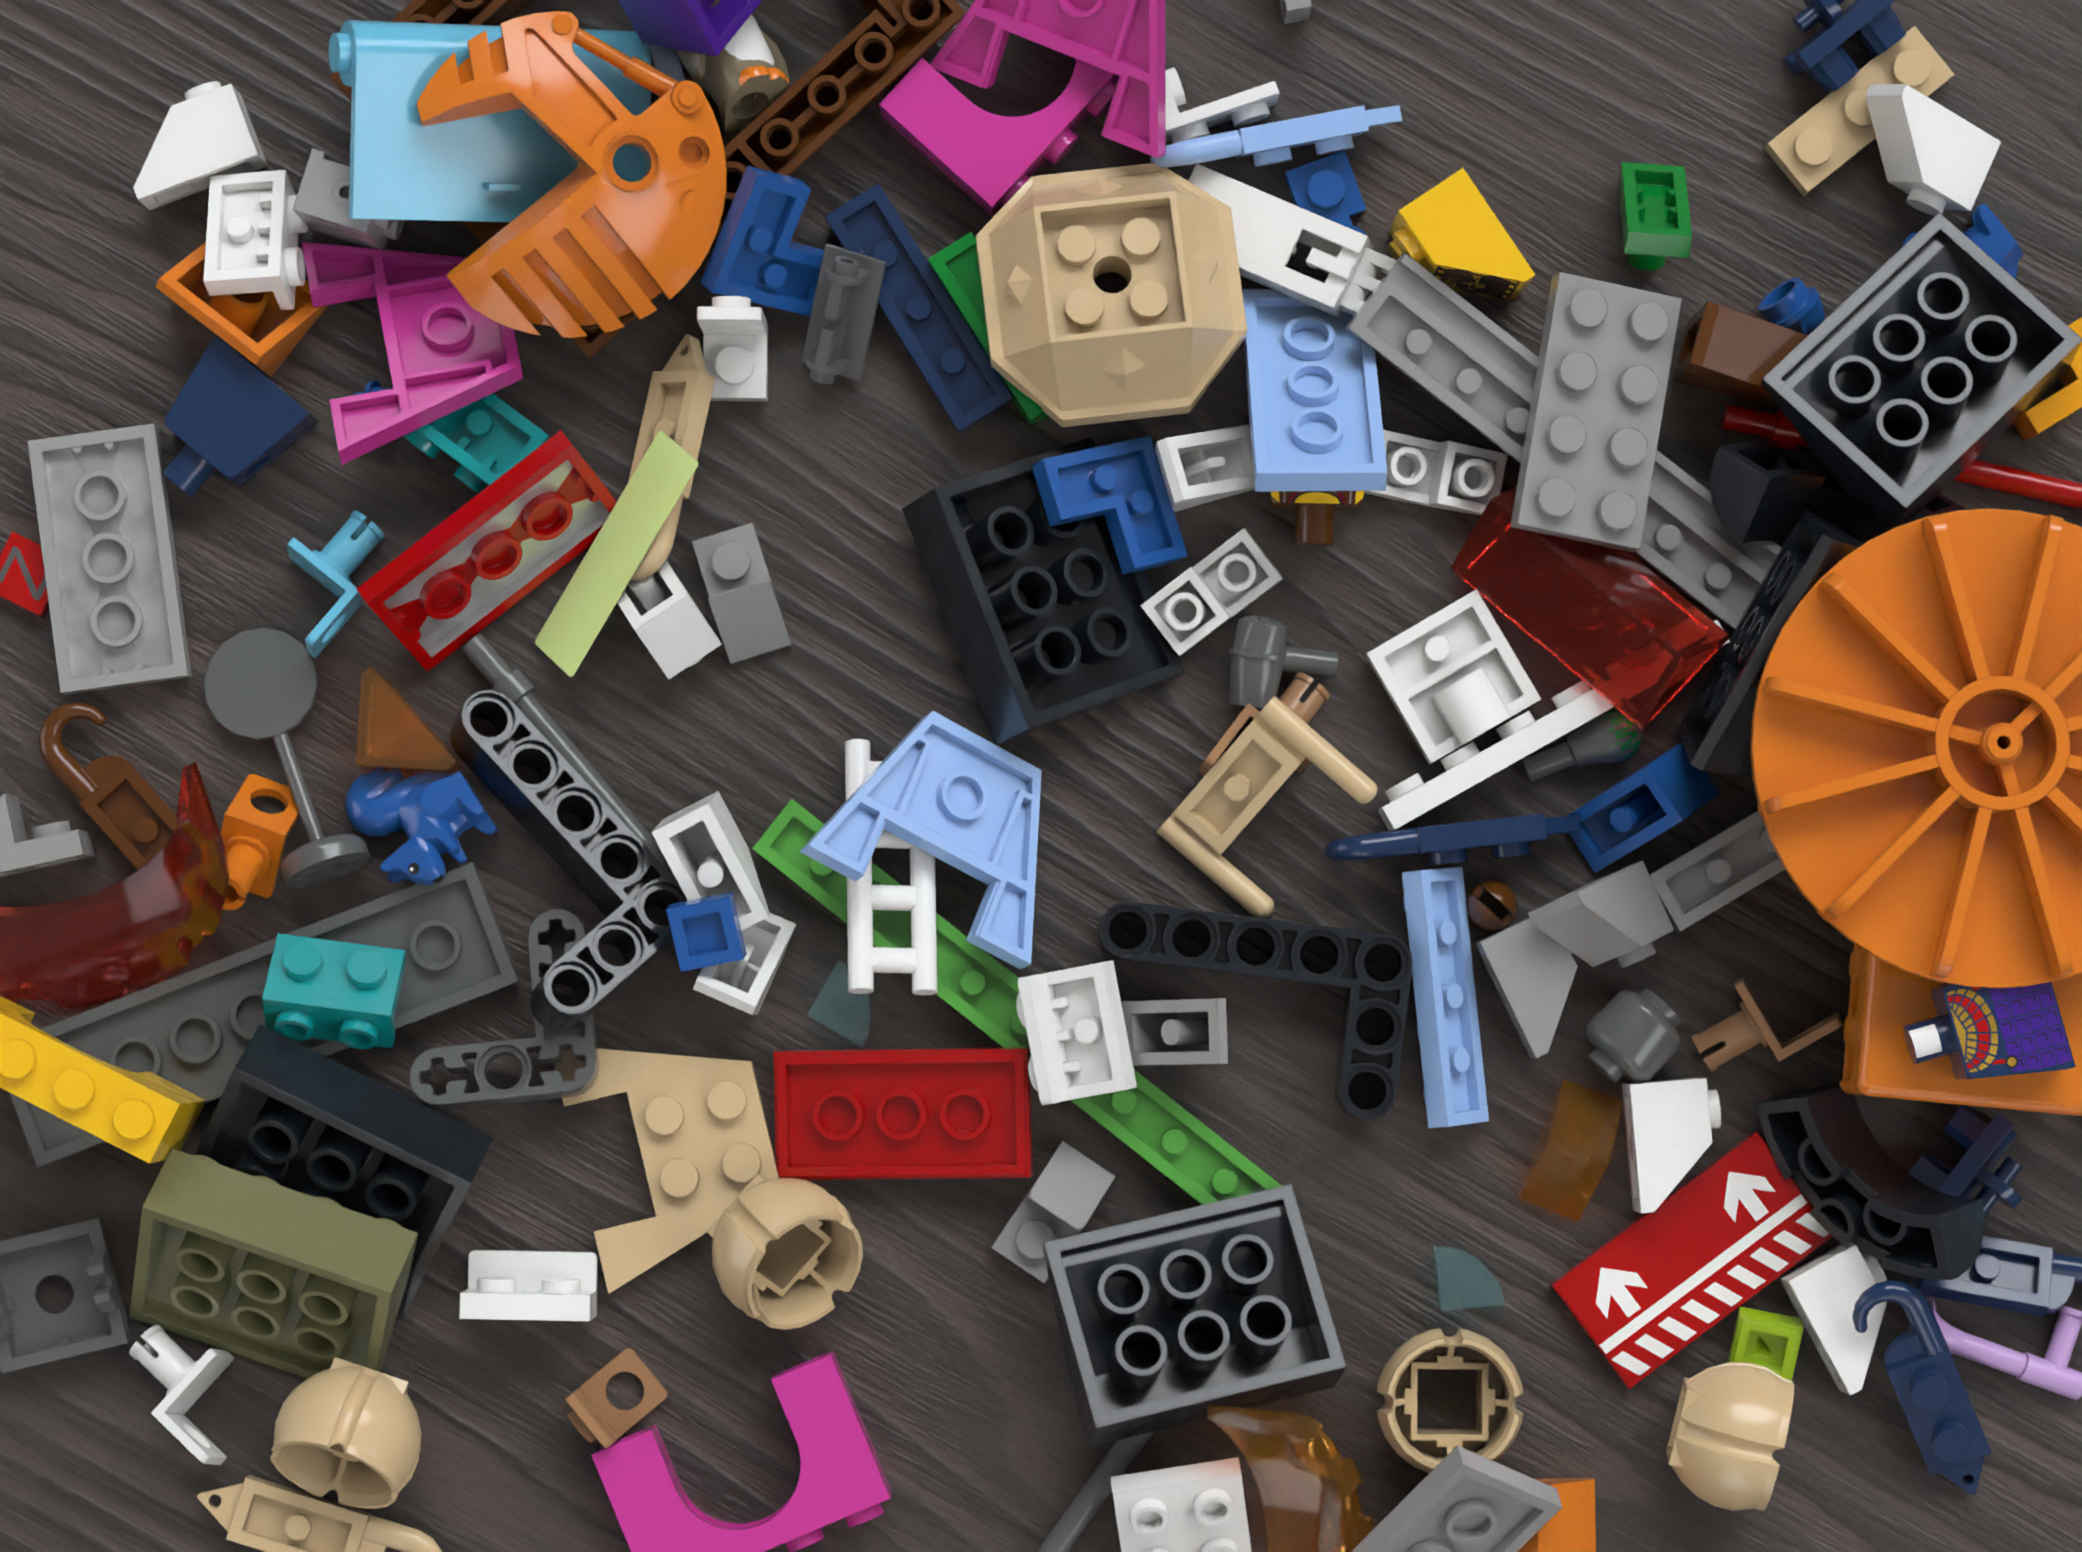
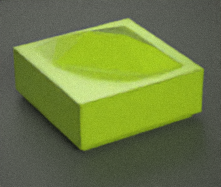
M1739 1306L1727 1362H1748L1764 1366L1784 1379L1792 1380L1804 1328L1803 1318Z

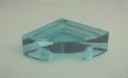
M838 960L807 1016L863 1047L871 1026L870 999L868 994L848 992V965Z
M1433 1246L1440 1311L1505 1305L1498 1281L1483 1262L1458 1248Z

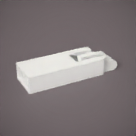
M1196 164L1188 180L1231 207L1240 276L1338 318L1342 311L1355 316L1365 303L1368 294L1371 295L1381 282L1376 279L1378 273L1381 272L1387 275L1397 263V260L1372 250L1373 246L1368 236L1199 164ZM1297 242L1312 248L1306 259L1309 267L1314 269L1317 267L1329 272L1325 283L1286 267L1291 255H1295L1297 251Z

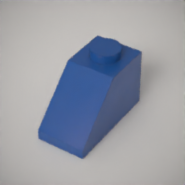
M1680 742L1568 814L1567 816L1579 815L1581 831L1570 832L1569 834L1593 871L1597 873L1680 823L1719 795L1720 792L1706 771H1702L1690 764L1683 743Z

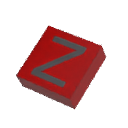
M12 531L0 554V596L41 617H45L49 609L41 545Z

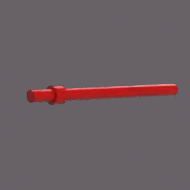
M1726 404L1721 420V428L1767 438L1768 442H1775L1779 448L1795 451L1797 445L1810 447L1779 408H1777L1775 414L1732 404ZM1976 459L1954 479V481L2082 509V483Z

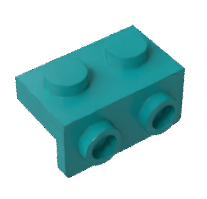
M493 393L402 436L431 459H434L441 450L460 464L453 475L477 494L551 438Z
M277 933L262 997L265 1027L294 1041L316 1038L339 1041L356 1049H370L375 1046L392 1048L396 1036L394 1017L406 967L405 950Z

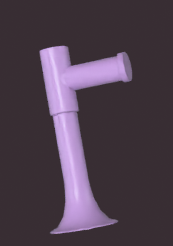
M1930 1296L1926 1298L1931 1305L1951 1354L2011 1374L2020 1381L2075 1401L2081 1398L2082 1372L2068 1367L2082 1325L2081 1311L2067 1306L2057 1310L2059 1315L2045 1357L2042 1358L2028 1352L2021 1353L1949 1325L1936 1312L1935 1300Z

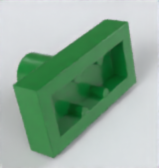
M1621 162L1618 188L1624 254H1628V262L1635 268L1654 271L1661 269L1665 265L1666 257L1689 258L1692 230L1685 166Z

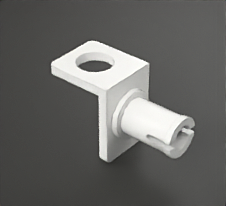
M159 1324L154 1325L140 1336L147 1343L142 1345L136 1341L129 1352L135 1360L137 1359L168 1389L166 1397L151 1414L203 1464L221 1465L226 1460V1455L184 1414L230 1365L234 1357L226 1350L210 1348L195 1362L164 1332V1329Z

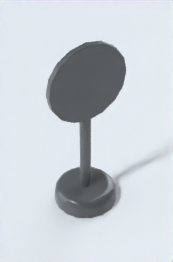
M263 627L242 631L222 643L210 659L204 679L206 704L217 722L236 736L257 741L273 738L309 843L298 847L284 858L281 863V875L287 888H308L339 879L354 872L370 860V853L364 839L360 836L346 833L324 837L288 736V732L299 726L313 708L319 687L316 664L305 646L286 632Z

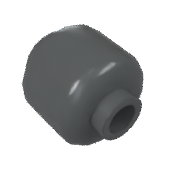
M1644 988L1640 993L1630 989L1621 990L1587 1024L1586 1035L1591 1045L1595 1048L1587 1058L1613 1083H1616L1622 1075L1632 1082L1645 1083L1679 1050L1681 1038L1677 1028L1682 1022L1677 1014L1651 990Z

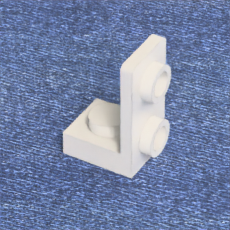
M1175 67L1165 70L1166 142L1172 140L1173 143L1186 139L1210 135L1209 127L1230 120L1233 121L1235 128H1239L1270 116L1268 107L1277 104L1280 94L1276 81L1179 113L1177 106L1186 104L1183 87Z
M717 296L712 298V307H697V321L704 334L703 358L707 374L715 377L711 401H768L769 326L762 308L751 307V299L741 296Z

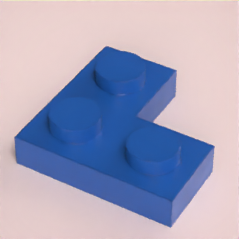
M747 165L700 283L712 293L724 296L747 297L751 299L752 303L811 317L824 250L791 242L811 188L800 179Z
M1151 436L1049 457L1031 466L1050 527L1104 515L1123 575L1176 563L1188 556L1174 509L1172 510Z

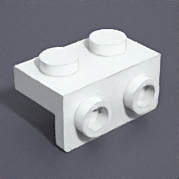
M1113 960L1018 978L1017 1013L1020 1022L1027 1030L1031 1052L1028 1072L1034 1089L1038 1091L1039 1100L1042 1105L1137 1088Z

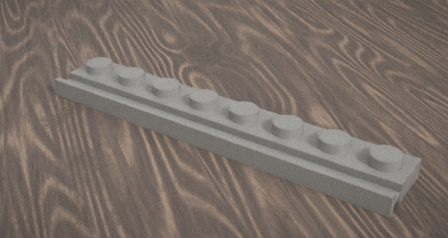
M1402 253L1397 263L1378 284L1346 326V329L1521 464L1539 357L1406 253ZM1657 450L1641 548L1634 551V553L1734 630L1781 547L1774 541H1756L1740 544L1724 529L1712 505L1711 492Z

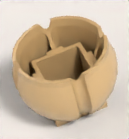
M757 1174L706 1231L713 1238V1269L722 1292L737 1308L743 1310L749 1317L762 1321L771 1328L783 1330L800 1328L822 1318L835 1308L832 1300L833 1292L836 1290L849 1292L860 1272L863 1245L849 1211L824 1188L807 1180L796 1178L766 1180Z
M1437 1328L1411 1337L1391 1355L1385 1363L1378 1380L1377 1392L1384 1396L1385 1401L1382 1408L1377 1410V1418L1386 1440L1400 1457L1413 1467L1430 1473L1457 1445L1492 1461L1498 1460L1514 1442L1522 1424L1523 1412L1516 1408L1515 1401L1518 1396L1523 1394V1387L1514 1364L1505 1352L1488 1338L1467 1329L1459 1328L1455 1335L1445 1336L1442 1330ZM1418 1369H1476V1429L1417 1428Z
M335 1357L329 1369L318 1372L294 1388L283 1402L275 1421L271 1462L286 1479L320 1498L328 1491L335 1490L338 1495V1502L345 1506L378 1509L393 1504L398 1493L413 1476L419 1461L422 1433L418 1413L407 1394L408 1381Z
M1726 1362L1709 1367L1691 1378L1684 1377L1666 1448L1668 1465H1671L1681 1482L1698 1498L1715 1507L1731 1511L1750 1509L1764 1511L1772 1495L1780 1464L1773 1459L1772 1454L1776 1450L1784 1449L1794 1399L1795 1386L1793 1381L1784 1379L1767 1367L1748 1362Z

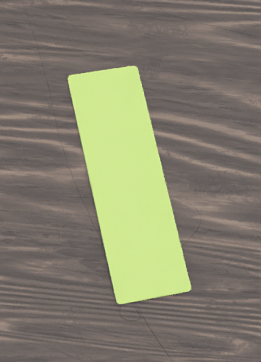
M659 431L535 640V644L569 677L574 676L698 467V461L663 431Z

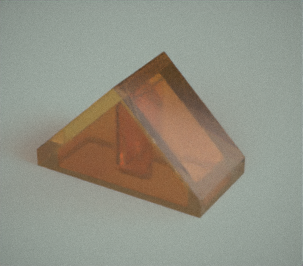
M370 666L361 674L356 766L364 769L417 772L437 771L445 773L456 772L463 766V763L379 670Z
M1562 1079L1518 1198L1579 1221L1609 1165L1624 1102Z

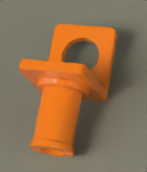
M249 774L224 814L212 869L213 876L210 877L206 888V894L214 905L226 910H236L243 906L248 892L264 898L271 897L275 890L286 838L300 816L289 786L256 774ZM258 796L274 797L280 800L286 809L280 813H265L256 809L251 804V800Z

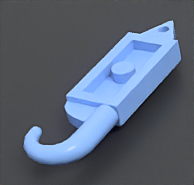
M1363 105L1186 139L1166 145L1165 155L1160 158L1150 156V162L1155 163L1159 167L1169 168L1236 156V159L1253 156L1255 167L1292 160L1290 149L1315 144L1317 155L1354 148L1352 137L1369 131V128L1402 121L1400 105L1365 110Z

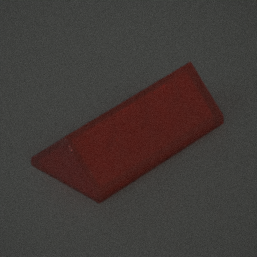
M1517 487L1492 498L1451 566L1452 572L1471 588L1477 589L1483 598L1643 730L1729 639V634L1628 551L1510 527Z

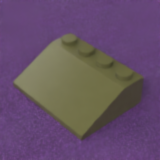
M171 1148L142 1207L129 1317L151 1325L159 1324L165 1330L307 1379L318 1372L329 1369L335 1357L381 1372L411 1271L418 1233L405 1229L390 1219H376L342 1207L329 1198L313 1197L281 1186L268 1177L252 1176L220 1165L207 1156L191 1155Z

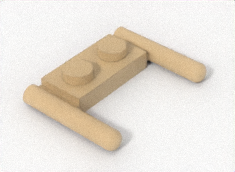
M1275 696L1157 830V833L1252 916L1258 918H1267L1274 909L1273 899L1221 854L1304 759L1308 758L1361 804L1370 802L1377 793V785Z

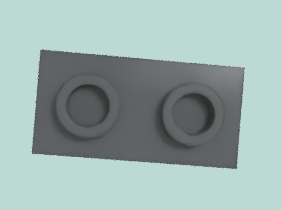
M831 244L825 245L801 363L806 364L811 369V380L821 384H833L836 375L857 381L862 380L886 261Z

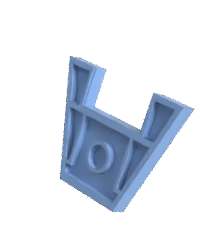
M931 711L915 725L799 852L847 878L857 881L864 876L884 829L988 885L966 941L1020 970L1031 964L1042 770L937 712Z

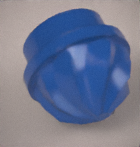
M1798 277L1778 285L1758 305V309L1765 317V321L1805 335H1809L1823 322L1825 317L1819 292L1815 287H1806Z

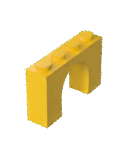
M0 996V1088L149 1164L165 1161L171 1148L181 1151L207 1100L150 1071H128L60 1041L30 1023L35 1015L34 1012Z

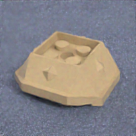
M1155 163L1031 176L976 235V250L991 366L1018 390L1041 406L1042 411L1061 427L1190 413L1205 393L1206 388L1246 338L1247 323L1231 207L1166 167H1159ZM1114 272L1123 276L1129 285L1121 292L1107 293L1099 289L1094 280L1103 273Z

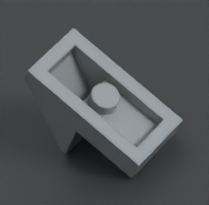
M753 522L692 541L709 595L708 601L730 664L792 646Z
M4 793L0 797V877L96 857L91 832L79 829L71 830L70 821H60L31 828L33 839L27 840L17 795Z
M1062 1140L991 1248L1045 1284L1049 1276L1043 1251L1044 1242L1077 1235L1081 1232L1116 1176Z

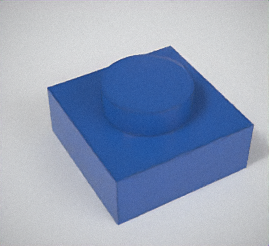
M733 892L670 904L666 909L680 972L744 960L747 952Z

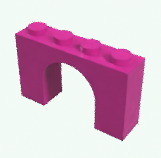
M921 58L879 104L880 114L885 121L993 218L1046 159L1052 165H1055L1069 152L1079 138L1073 130L1088 113L1097 119L1110 107L1116 89L1115 84L1118 82L1119 76L1075 58V68L1065 90L1053 103L1029 115L1006 117L989 113L973 104L927 61Z
M834 1350L774 1374L771 1378L796 1439L801 1466L799 1481L790 1499L779 1510L765 1518L752 1522L733 1523L716 1519L700 1510L685 1493L656 1424L617 1440L607 1449L603 1446L596 1449L591 1456L630 1551L764 1552L785 1543L788 1551L794 1552L825 1538L821 1528L845 1518L850 1528L883 1514L884 1510L881 1502L890 1499L892 1491Z

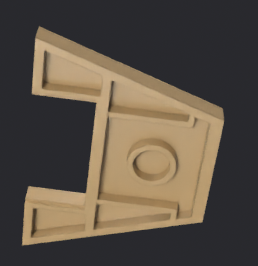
M597 1048L599 1069L598 1077L593 1086L583 1094L562 1098L565 1107L627 1092L656 1214L654 1217L594 1231L608 1294L707 1233L706 1231L757 1174L766 1180L779 1178L775 1153L753 1061ZM566 1050L562 1052V1062L554 1064L555 1070L561 1073L564 1081L570 1082L575 1080V1071L577 1069L586 1067V1061L577 1060L573 1050Z

